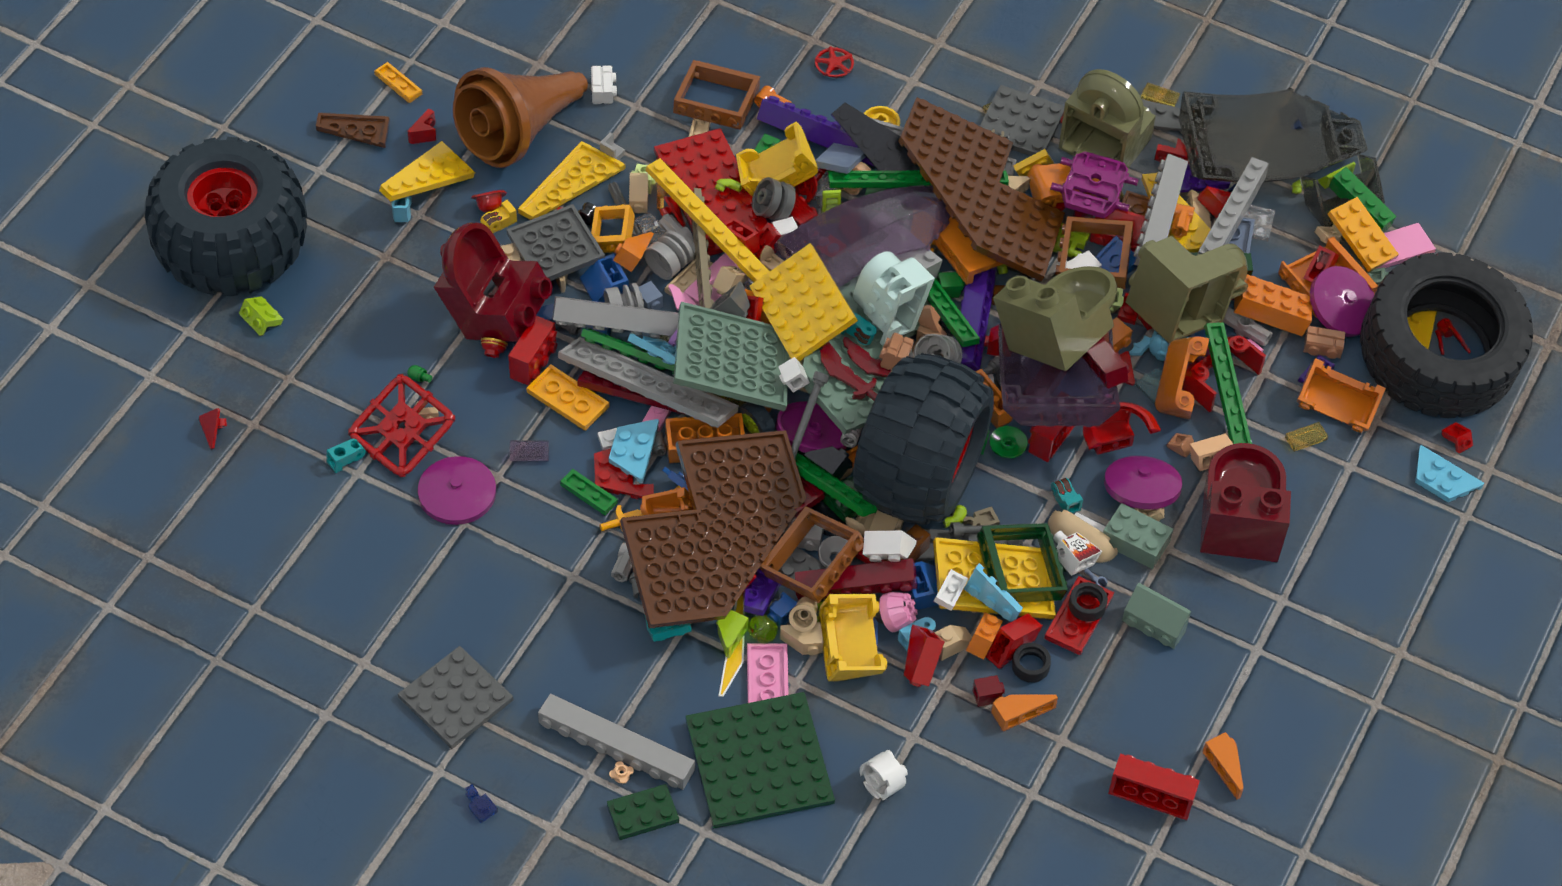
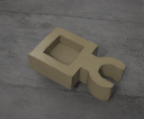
M991 506L974 512L973 517H965L962 524H971L972 526L999 525L1000 521Z

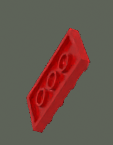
M1080 576L1076 579L1044 639L1078 655H1081L1101 620L1100 618L1096 621H1082L1074 617L1070 612L1069 599L1073 588L1080 583L1091 582ZM1102 587L1107 593V609L1114 596V592ZM1088 594L1081 595L1076 600L1079 606L1085 609H1095L1100 605L1097 598Z

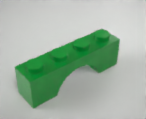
M1347 167L1333 176L1328 187L1340 199L1347 198L1352 200L1358 197L1383 233L1392 226L1397 216Z

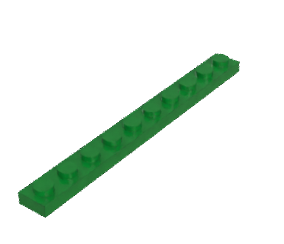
M1004 170L1000 183L1009 185L1007 171ZM828 171L827 176L829 188H934L930 182H926L920 171H850L848 174Z

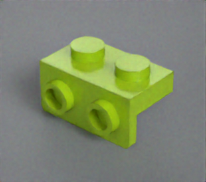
M262 296L244 299L239 311L240 316L260 336L264 335L267 327L281 325L283 322V318Z

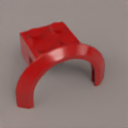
M1112 402L1099 406L1087 416L1083 425V436L1088 448H1094L1096 454L1099 455L1133 445L1135 435L1129 424L1131 413L1143 420L1150 434L1160 432L1161 429L1154 416L1145 408L1128 402Z

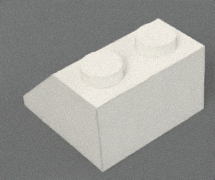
M902 530L865 531L863 555L873 562H881L882 559L899 562L900 559H907L916 545V540Z

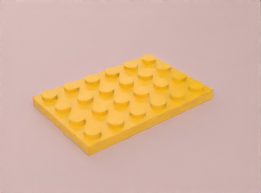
M811 243L750 285L756 297L764 298L762 309L790 358L795 357L799 362L858 321Z
M935 537L933 547L938 592L951 569L967 577L969 580L974 569L980 563L987 575L977 541ZM995 543L1008 589L1052 587L1041 548ZM964 588L952 609L998 614L992 608L987 607L983 602L971 596ZM1054 601L1018 602L1023 607L1018 616H1024L1029 613L1035 618L1054 619L1056 615ZM939 605V608H940V609H947V608H945V607Z

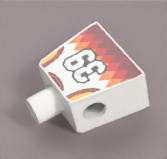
M1058 531L1053 536V540L1058 544L1056 548L1058 550L1059 562L1071 576L1093 566L1102 552L1079 533H1074L1067 537L1062 531Z

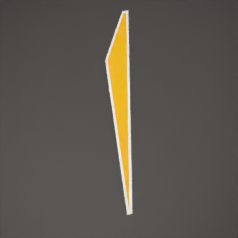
M744 591L735 603L734 611L745 616ZM744 636L731 657L727 658L725 656L719 696L725 695L744 662Z

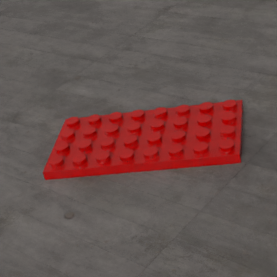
M721 128L654 146L657 159H661L692 192L694 188L701 189L702 196H704V204L723 224L734 217L757 232H760L767 224L765 218L757 216L753 212V197L743 187L740 192L726 186L723 192L715 189L719 179H733L741 183L737 160ZM682 209V211H683V213H684V215H685V218H686V220H687V222H688V224H689V226H690V228H691V230H692V219H691V217ZM706 234L705 237L708 240L707 254L712 256L724 252Z

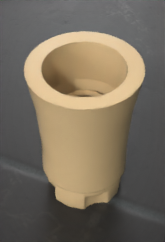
M803 597L797 602L789 614V622L794 629L805 632L811 630L816 625L817 602L807 597Z

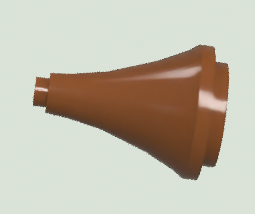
M488 67L474 69L461 77L455 89L453 118L457 132L465 146L486 164L499 168L510 166L525 156L536 135L552 117L583 96V93L587 91L588 83L582 73L572 71L553 75L527 76L512 75Z

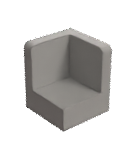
M611 132L600 141V151L617 160H620L625 155V149L614 143V134Z

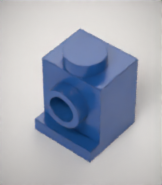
M782 592L781 599L771 604L767 619L778 627L785 625L789 622V614L797 602L785 592Z

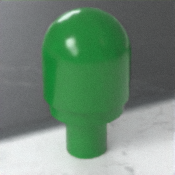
M412 365L408 368L407 374L412 380L416 382L426 381L428 383L432 381L433 377L427 374L424 368L418 365Z

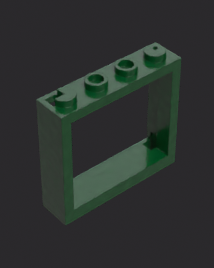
M1048 523L988 525L981 527L976 537L987 576H993L997 580L995 584L1001 590L1007 591L1017 602L1062 600L1068 590L1066 586L1067 581H1065L1063 576V566L1059 562L1058 550L1054 545L1053 534L1050 532ZM1038 539L1052 587L1008 589L994 541Z

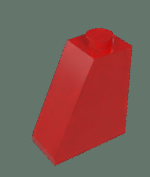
M1027 613L1000 627L985 657L1001 669L1013 659L1015 650L1020 645L1035 641L1043 625Z
M913 624L910 632L904 676L914 686H929L945 641L931 629Z

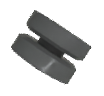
M770 177L762 179L753 194V212L757 216L769 218L773 221L787 219L795 204V189L791 184L779 182Z

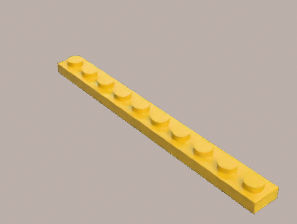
M661 159L646 166L645 171L753 282L770 272Z

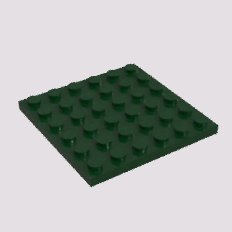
M805 692L685 716L713 829L835 803Z

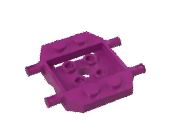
M1086 151L1076 154L1073 160L1062 157L1060 164L1069 166L1071 168L1070 173L1063 185L1052 182L1050 190L1061 192L1066 208L1103 219L1114 212L1115 209L1128 212L1130 204L1119 202V197L1124 184L1128 183L1137 186L1139 179L1129 176L1128 168L1124 162ZM1093 178H1096V179H1099L1100 181L1095 182V181H1093L1092 179H1093ZM1086 192L1092 193V194H1095L1097 197L1091 196V195H1088V194H1084V193H1086Z

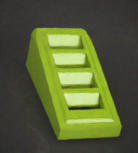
M826 190L822 192V224L840 223L841 190Z

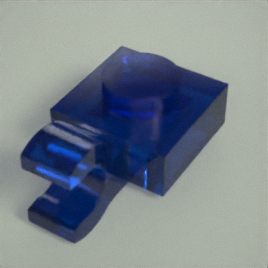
M473 784L465 788L467 791L465 795L471 801L468 804L469 809L480 823L498 812V808L486 793L480 797Z

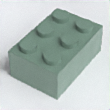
M1121 503L1103 530V533L1110 538V544L1113 548H1117L1119 553L1153 569L1171 541L1173 528Z

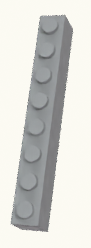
M1167 154L1165 160L1162 159L1158 166L1160 172L1158 171L1155 177L1157 184H1154L1151 191L1153 196L1150 197L1148 202L1150 209H1147L1144 216L1147 221L1143 222L1141 227L1143 234H1140L1137 244H1140V246H1137L1134 252V257H1136L1134 265L1138 266L1140 261L1138 252L1146 242L1150 240L1157 242L1168 237L1188 161L1171 154Z
M1251 158L1199 249L1198 254H1203L1229 244L1266 178L1269 163Z
M555 296L552 319L556 320V324L567 325V322L575 323L576 327L586 328V325H593V329L604 330L605 327L612 328L613 332L623 333V330H630V334L642 335V332L649 333L650 337L660 338V335H667L668 339L671 338L678 326V313L559 296Z
M553 694L548 696L538 712L539 723L547 729L552 728L564 737L569 736L575 739L581 745H588L601 754L605 753L612 756L616 761L627 763L637 771L642 770L654 779H661L667 782L671 787H678L684 790L695 771V760Z

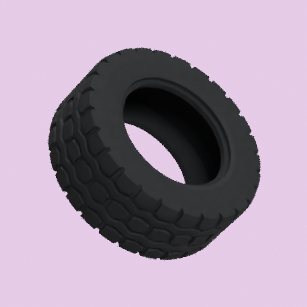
M1438 252L1436 255L1434 253H1427L1410 258L1393 268L1384 277L1363 319L1360 343L1366 367L1372 378H1375V382L1386 388L1385 391H1389L1388 395L1398 403L1404 402V406L1413 411L1421 410V414L1433 417L1439 414L1440 418H1455L1457 416L1461 418L1483 412L1498 403L1509 392L1530 354L1533 340V323L1524 297L1520 292H1517L1516 286L1508 278L1503 279L1504 275L1493 267L1489 269L1488 264L1480 260L1474 259L1472 261L1469 256L1461 254L1453 256L1452 253ZM1422 311H1441L1454 315L1474 329L1483 344L1485 354L1468 360H1454L1439 356L1425 348L1416 339L1409 327L1407 317Z

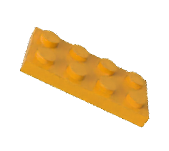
M1358 197L1330 210L1327 214L1368 272L1397 258L1399 255Z
M551 364L526 388L528 394L585 431L609 408L607 400L590 389L577 386L576 380Z

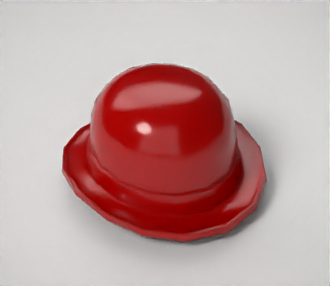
M504 190L472 195L471 199H476L479 210L487 213L502 206V198L506 196L507 192Z

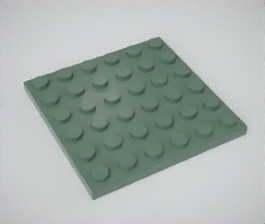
M681 302L678 313L673 384L785 411L787 407L788 386L782 383L779 377L781 372L778 366L789 360V354L773 326L764 322Z

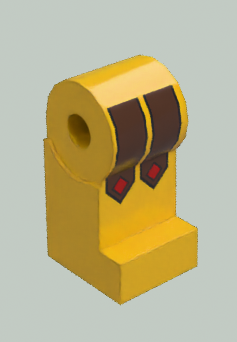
M508 200L502 202V206L496 210L485 213L480 220L492 233L517 222L516 209Z

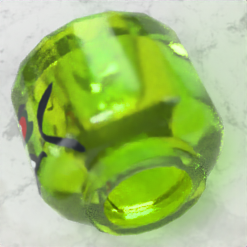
M766 615L755 616L748 625V633L759 643L771 642L777 635V624Z

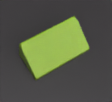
M1356 163L1347 164L1317 181L1326 189L1333 176L1343 168L1347 167L1353 173Z

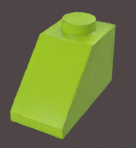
M730 610L725 619L717 620L716 622L718 625V635L727 658L731 657L749 628V618L733 610Z

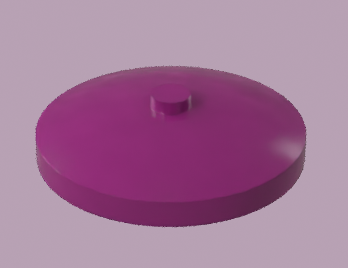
M1341 266L1329 267L1318 274L1312 282L1310 301L1313 311L1327 329L1345 332V337L1360 335L1362 322L1374 297V292L1369 287L1367 281L1357 272Z
M808 401L788 404L785 411L780 410L777 416L776 430H786L791 446ZM815 403L798 451L806 453L831 446L837 450L840 448L845 450L847 447L840 441L842 436L841 430L817 403Z
M454 456L433 463L422 474L418 484V498L423 510L431 518L445 524H467L481 518L490 510L496 497V483L491 471L483 463L469 457Z
M1129 456L1118 459L1109 465L1105 472L1104 485L1109 495L1120 503L1138 509H1159L1171 505L1179 498L1182 489V478L1174 467L1162 460L1148 456Z

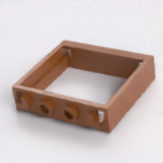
M693 60L674 98L673 113L741 130L754 102V97L759 91L760 76ZM694 78L748 91L738 112L684 99Z
M1067 216L1066 224L1062 225L1064 237L1060 238V248H1062V251L1058 252V262H1060V265H1056V275L1069 270L1066 268L1071 231L1122 235L1124 238L1119 273H1110L1115 278L1117 288L1125 289L1133 235V221Z
M805 506L767 555L760 569L765 577L820 603L833 584L838 581L846 567L851 564L856 554L863 548L864 539L859 531ZM815 524L848 540V542L815 585L810 588L778 571Z

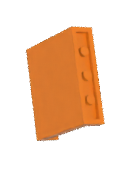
M951 216L931 223L929 237L966 285L973 283L975 274L1002 265V263L975 251L971 246L972 242L969 237L963 235L958 228L959 223L956 219H952Z
M1334 236L1329 238L1324 248L1340 255L1335 266L1346 267L1360 274L1367 281L1375 295L1378 285ZM1316 251L1288 265L1284 261L1281 262L1278 274L1282 280L1286 281L1291 290L1310 296L1312 282L1303 277Z

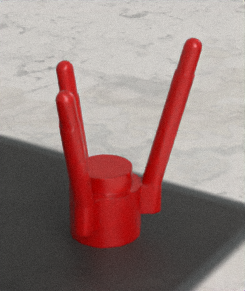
M1449 318L1441 319L1437 323L1438 329L1435 331L1441 355H1444L1442 336L1448 338L1452 335L1456 337L1468 353H1471L1462 336L1454 328Z

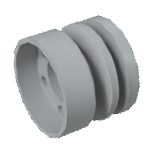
M670 230L665 232L657 242H654L645 250L644 258L650 269L657 276L670 280L681 268H684L692 261L693 251L683 236Z
M631 283L630 290L628 285H623V294H620L618 287L604 289L605 303L644 308L643 297L637 283Z
M927 334L919 339L914 348V357L924 353L941 357L943 355L944 358L957 363H961L962 348L959 342L947 335Z

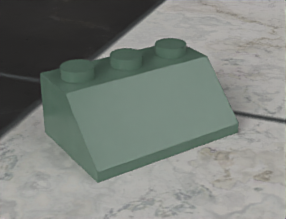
M1138 583L1124 610L1122 621L1130 627H1135L1142 631L1145 635L1159 640L1163 645L1175 649L1186 632L1191 611Z

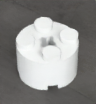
M890 750L879 753L860 766V776L864 775L866 781L863 783L866 789L877 799L881 797L883 798L882 800H885L902 789L906 784L905 776L908 775L907 769L904 765L899 764Z

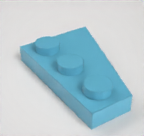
M979 563L964 590L983 602L987 607L992 608L1004 619L1010 622L1016 620L1023 607L1007 591L1001 590L995 584L997 580L993 576L988 577L983 571L984 567Z

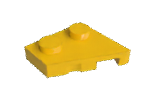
M1043 149L1013 166L1019 176H1027L1033 165L1055 163L1046 149Z

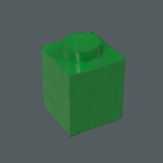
M938 273L936 280L950 298H959L961 291L964 290V281L958 273Z

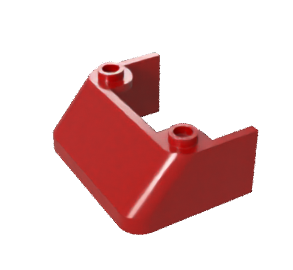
M1243 336L1227 337L1230 352L1256 374L1260 375L1266 355ZM1207 347L1205 356L1197 357L1194 363L1188 362L1182 389L1191 393L1200 405L1211 412L1217 392L1205 383L1209 378V369L1213 367L1209 347Z

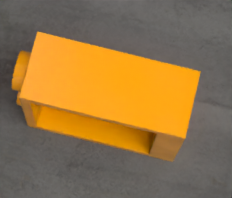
M630 205L595 207L591 233L603 253L614 252L619 243L623 244L627 238L632 237L635 215ZM624 218L621 235L600 236L602 220Z

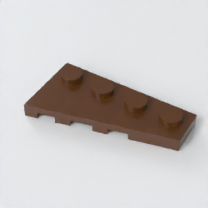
M318 113L316 131L386 148L390 119L388 116Z

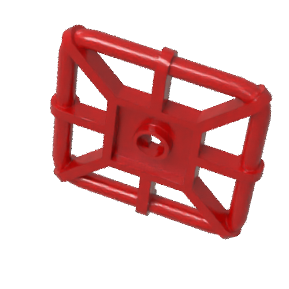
M398 374L375 399L370 401V405L348 429V435L352 439H357L373 460H378L392 473L400 477H406L429 451H433L434 445L455 422V415H453L450 409L434 398L433 393L424 390L411 378ZM405 384L422 397L413 409L405 404ZM398 385V403L389 412L380 404ZM430 403L444 416L424 419L419 413ZM376 409L385 415V418L377 426L359 428ZM405 422L404 425L406 427L398 430L399 424ZM443 424L428 442L419 436L427 426ZM380 433L386 439L378 448H374L360 436ZM416 440L423 447L406 465V449ZM392 443L399 448V467L383 455Z

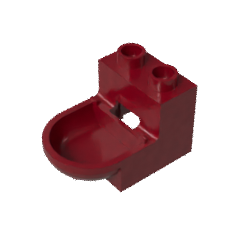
M467 223L460 226L440 248L443 273L436 282L434 289L465 338L469 340L494 338L502 341L518 342L525 329L534 324L538 311L552 292V283L544 274L537 261L510 260L492 231L482 223ZM492 279L496 286L492 293L488 294V298L483 292Z
M1237 443L1222 448L1214 455L1209 465L1204 486L1200 541L1201 553L1278 562L1290 524L1291 491L1286 490L1284 466L1271 451L1255 444Z

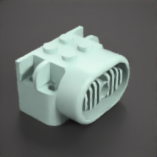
M889 251L876 255L864 266L853 292L855 302L873 321L872 324L876 327L877 331L881 330L883 332L880 341L881 345L885 344L887 337L891 339L893 333L905 335L915 330L935 279L915 258L911 257L901 262Z

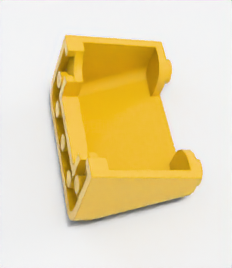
M797 122L785 128L787 139L758 154L753 149H745L736 154L741 186L752 197L759 182L766 177L791 184L795 187L817 174V163L803 129Z
M829 594L819 608V622L821 623L826 676L829 682L878 675L886 670L887 660L883 657V654H878L873 618L879 612V602L876 601L875 594Z

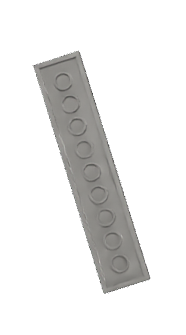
M579 337L558 352V358L568 364L575 365L584 371L591 372L630 391L637 392L646 398L653 399L662 405L669 406L710 426L718 428L738 412L739 405L709 392L673 384L674 377L614 351L605 349L598 344L587 342L584 338Z

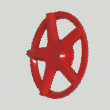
M830 46L817 54L815 66L821 74L827 77L838 78L851 72L854 66V59L852 54L846 50ZM834 51L841 52L845 55L837 57ZM829 52V58H820L821 55ZM847 59L851 61L849 69L842 64ZM818 62L827 64L826 72L819 68ZM841 69L845 72L839 75L830 74L833 70Z

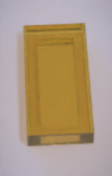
M1148 82L1141 95L1142 99L1173 107L1176 106L1180 97L1178 92Z
M1320 422L1288 432L1285 438L1293 451H1297L1326 441L1328 435Z

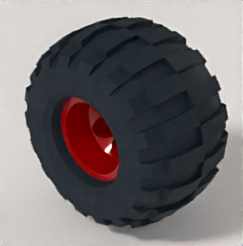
M214 137L204 139L202 144L196 146L192 143L182 148L178 156L172 155L160 167L156 177L153 176L149 184L148 196H146L145 221L150 244L155 251V256L167 273L171 271L178 282L190 288L196 287L202 293L214 295L216 292H223L225 296H234L239 291L248 290L251 293L259 290L263 283L268 282L271 284L284 274V270L293 265L299 256L300 246L304 244L307 229V212L302 187L293 169L289 168L285 159L272 150H267V147L250 140L246 143L240 140L239 137H227L226 140H216Z
M924 353L918 354L914 358L909 356L903 357L892 368L871 407L855 456L853 468L854 487L862 493L864 500L876 506L877 510L905 522L923 525L929 524L931 520L942 522L953 512L973 475L992 418L994 407L993 390L983 384V376L963 364L938 355Z

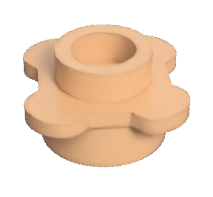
M618 761L615 764L616 767L609 772V776L612 779L614 778L616 782L625 784L628 782L630 775L634 773V769L631 766L624 765L622 761Z

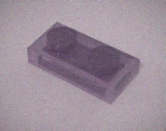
M510 440V461H549V441Z

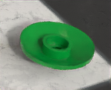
M1002 426L992 432L989 443L991 449L997 455L1004 458H1016L1026 451L1028 440L1020 429L1013 426Z

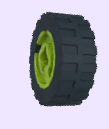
M746 402L738 408L737 413H742L744 429L748 434L776 431L773 419L764 406Z

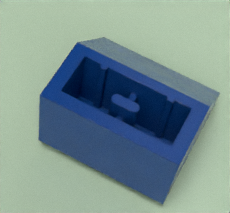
M614 254L597 260L580 277L592 301L605 303L604 289L618 287L620 294H623V285H628L629 287V280L618 263L613 261Z
M923 561L914 563L916 567L917 588L906 591L916 603L914 608L919 610L939 605L934 602L938 594L935 566Z

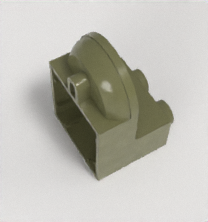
M1091 70L1082 77L1078 87L1065 102L1059 149L1073 156L1086 151L1124 162L1127 168H1129L1151 140L1156 115L1143 106L1140 95L1127 80L1107 70Z
M1173 236L1157 242L1150 240L1138 252L1140 261L1137 270L1129 279L1131 288L1126 303L1169 344L1174 340L1182 339L1203 330L1206 323L1222 322L1231 299L1242 295L1248 288V284L1245 282L1248 266L1244 252L1235 244H1226L1195 256Z
M1094 266L1069 269L1052 278L1046 285L1030 280L1025 276L1017 275L1009 279L1006 286L993 297L1009 350L1067 371L1114 327L1110 308L1116 298L1117 285L1114 276L1109 271Z

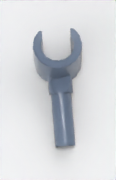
M1088 568L1085 569L1084 572L1095 584L1100 585L1099 583H1102L1106 587L1108 581L1105 577H1097Z

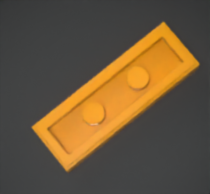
M389 62L374 70L375 76L408 103L423 95L422 90Z

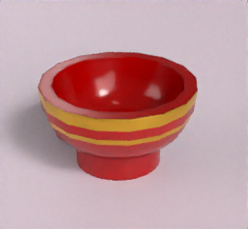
M481 338V346L485 350L484 355L487 357L499 358L500 353L504 352L508 346L505 341L499 339Z

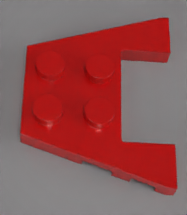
M611 448L594 453L596 485L608 493L616 495L620 493L626 494L634 499L654 494V484H633V476L631 474L627 475L620 468L609 463Z

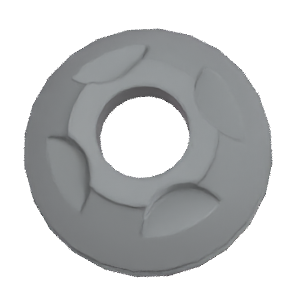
M831 536L823 540L819 546L818 555L824 567L828 568L832 562L830 555L838 554L848 540L840 536Z

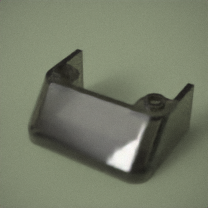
M1358 155L1361 173L1355 176L1385 204L1376 158ZM1300 177L1306 206L1321 226L1332 227L1334 223L1327 214L1330 210L1350 201V199H1340L1336 196L1323 201L1318 179Z

